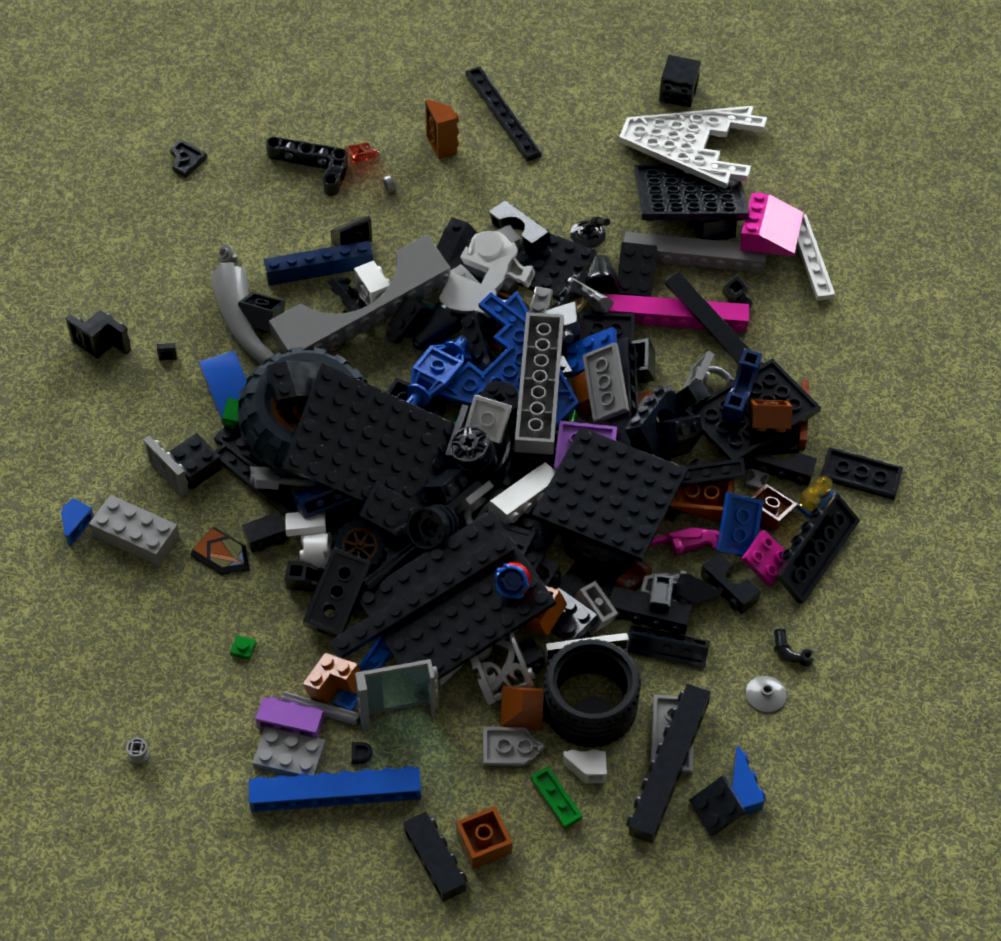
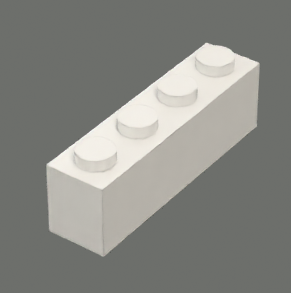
M546 462L490 500L488 512L492 510L502 523L510 524L516 522L522 514L530 512L539 503L556 471Z

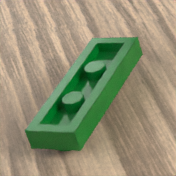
M549 766L530 776L531 782L564 829L582 820L583 815Z

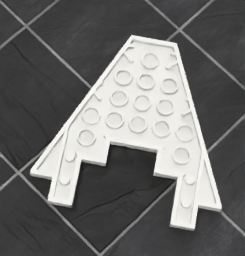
M753 106L627 117L619 136V142L682 169L687 174H693L727 189L730 179L747 182L751 166L718 161L720 151L705 149L709 136L727 137L730 128L764 132L767 117L752 115Z

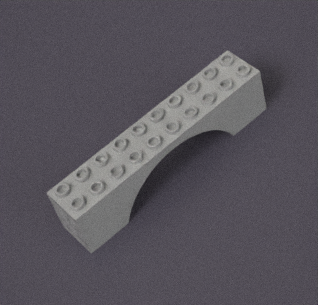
M428 234L396 251V271L393 280L387 290L373 303L356 311L338 314L316 311L300 303L269 320L271 337L282 354L288 353V350L298 347L314 351V347L325 349L327 352L334 351L344 342L352 341L355 336L367 333L371 327L377 324L381 325L391 316H395L409 296L419 298L420 300L428 299L436 291L443 290L450 278L451 268Z

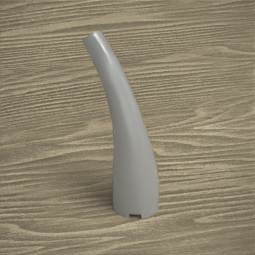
M234 262L219 264L216 266L217 269L210 273L212 290L219 311L239 344L257 362L264 365V361L275 354L267 349L259 340L253 327L238 306V302L249 294L246 269L243 265L241 267L235 266Z

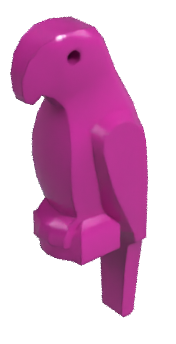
M688 528L653 539L650 547L669 543L672 545L675 556L682 555L684 551L698 550L706 544L711 545L712 549H716L719 531Z

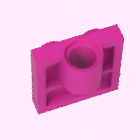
M763 530L757 535L741 560L767 586H770L776 580L775 575L782 566L780 561L782 560L781 554L784 549Z

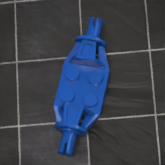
M459 336L455 342L447 341L443 345H431L412 367L410 385L406 390L408 396L406 402L415 406L425 407L434 396L446 388L463 367L466 357L464 348L468 345L466 337L462 340L463 336Z

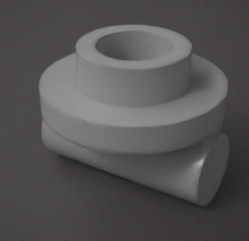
M224 244L220 248L219 258L221 261L235 262L238 260L231 245Z

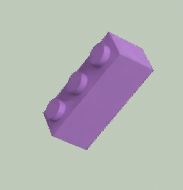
M263 697L255 719L257 728L260 729L269 727L318 738L324 722V714L317 707H305L296 702L287 703L274 697Z

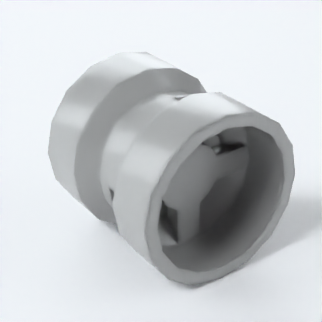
M133 738L127 743L126 751L132 764L139 766L149 760L150 753L144 739Z

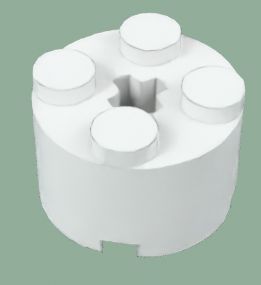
M331 533L301 535L303 550H300V561L325 569L332 552L333 538Z

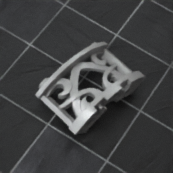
M515 631L494 644L509 650L502 670L492 662L482 663L491 653L492 646L470 660L473 669H478L479 671L477 673L478 682L488 705L502 699V691L495 694L494 692L503 683L506 686H511L507 680L509 675L513 680L518 681L517 677H515L517 671L523 674L525 682L517 684L515 687L531 688L534 686L533 680L536 679L531 667L527 668ZM516 654H517V657H518V660H519L520 664H519V663H514V662H515V658H516ZM494 669L498 675L496 676L493 671V674L489 676L488 671Z

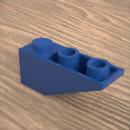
M738 746L734 757L732 789L747 811L742 815L744 816L762 810L766 797L764 791L759 789L755 772L749 768V760L746 753H743L740 746Z

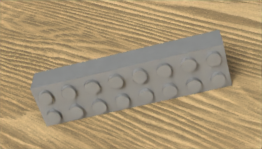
M526 312L515 432V452L554 454L564 315Z

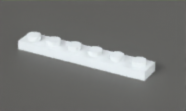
M804 214L797 241L798 250L816 300L834 299V289L807 215Z

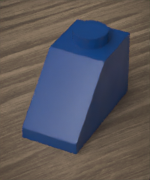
M74 498L69 503H66L61 511L64 533L69 546H72L94 517L91 507Z

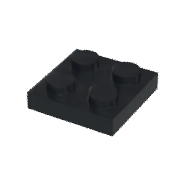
M724 776L719 777L689 800L710 836H715L747 812Z

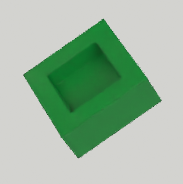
M237 635L230 650V655L250 660L257 644L256 640Z

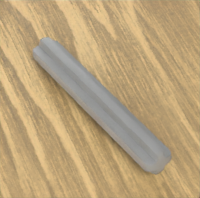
M283 692L280 701L287 703L296 702L305 707H317L323 711L324 716L356 725L359 721V713L288 692Z

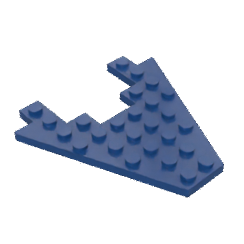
M517 291L506 302L490 292L479 303V308L504 326L494 336V341L502 346L505 351L483 372L472 363L467 362L446 388L435 397L471 407L474 395L481 396L483 389L491 381H504L514 385L519 396L526 312L529 311ZM561 369L556 428L559 426L560 421H564L579 406V401Z

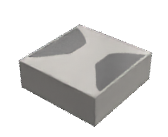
M750 469L745 487L758 491L767 483L769 474Z

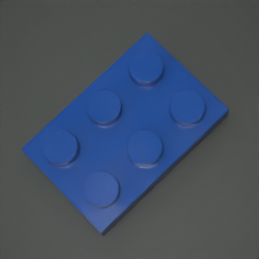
M611 327L566 345V361L572 370L569 376L570 379L585 371L582 355L611 343H617L616 329Z
M726 493L716 551L743 557L758 535L763 500Z

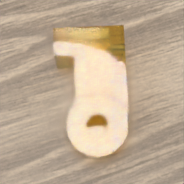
M826 476L818 477L801 493L799 505L809 512L820 507L821 500L830 495L832 480Z

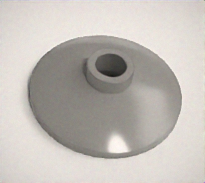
M759 676L751 680L747 685L746 699L757 711L772 713L781 709L786 702L787 692L784 685L773 677ZM764 689L770 690L771 692L766 693Z

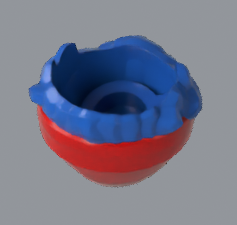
M516 562L505 563L501 568H497L495 572L496 592L498 596L509 599L524 597L531 582L528 570Z

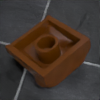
M767 483L750 497L764 501L760 523L768 529H778L782 521L798 505V503L770 487Z

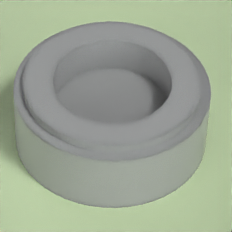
M389 175L383 177L382 181L386 190L389 193L396 191L392 178Z

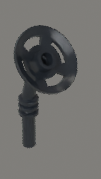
M593 217L591 220L579 221L571 228V238L575 243L586 247H595L604 241L605 229L603 226H608L610 220ZM575 232H578V235H579L580 238H582V240H580V239L576 236ZM595 236L598 237V239L588 242V239Z

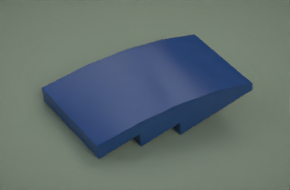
M235 351L199 361L209 393L213 398L221 421L227 398L239 400L241 389L247 382Z

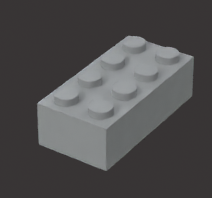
M113 495L108 497L89 523L93 537L157 566H160L180 538L177 524Z

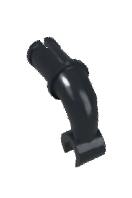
M784 628L774 630V651L783 660L800 663L803 666L812 664L814 658L809 659L806 657H811L813 651L804 649L801 653L792 652L790 645L787 644L786 630Z

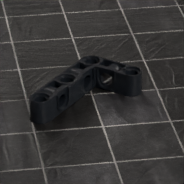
M270 137L266 140L267 156L270 159L327 169L323 177L324 192L329 196L339 193L348 168V153L345 149L279 137Z

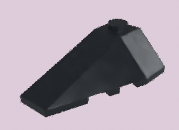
M453 217L444 229L437 245V249L450 266V270L461 264L464 265L461 255L466 246L469 248L473 236L478 233L468 222Z

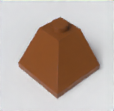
M503 686L500 727H525L530 730H542L544 688Z

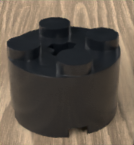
M504 381L489 382L483 389L481 396L511 405L512 408L508 422L514 420L517 417L519 399L516 387Z

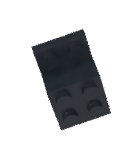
M99 310L85 323L81 318H76L72 314L66 317L71 341L96 359L101 357L112 346L126 355L131 351L127 327L123 323L114 320L110 314Z

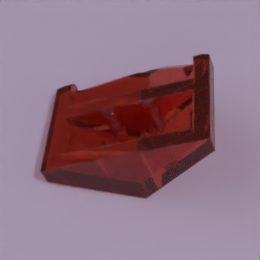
M367 142L344 146L348 153L350 164L366 161L381 155L378 150L372 148Z

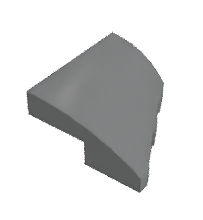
M571 277L567 280L573 292L586 296L593 309L606 313L614 304L612 299Z

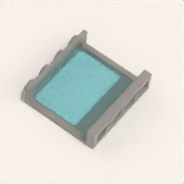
M431 659L355 673L362 731L371 729L369 714L429 703L431 717H436V709H439L438 672L436 666L432 667Z

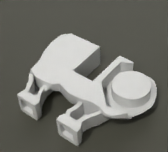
M480 232L473 236L469 248L465 247L461 259L464 264L486 272L482 283L480 284L452 273L439 299L452 312L470 314L473 311H477L486 318H491L479 308V303L490 292L497 296V292L503 287L506 278H512L528 288L535 276V271L532 266L523 267L515 258L518 248L514 241L511 243L500 232Z

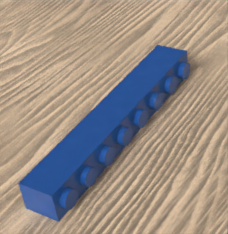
M406 766L402 769L384 768L375 771L370 769H364L360 772L341 771L334 774L322 772L318 775L299 774L293 777L280 775L276 778L257 777L249 780L251 812L421 799L419 767L415 768L413 766Z

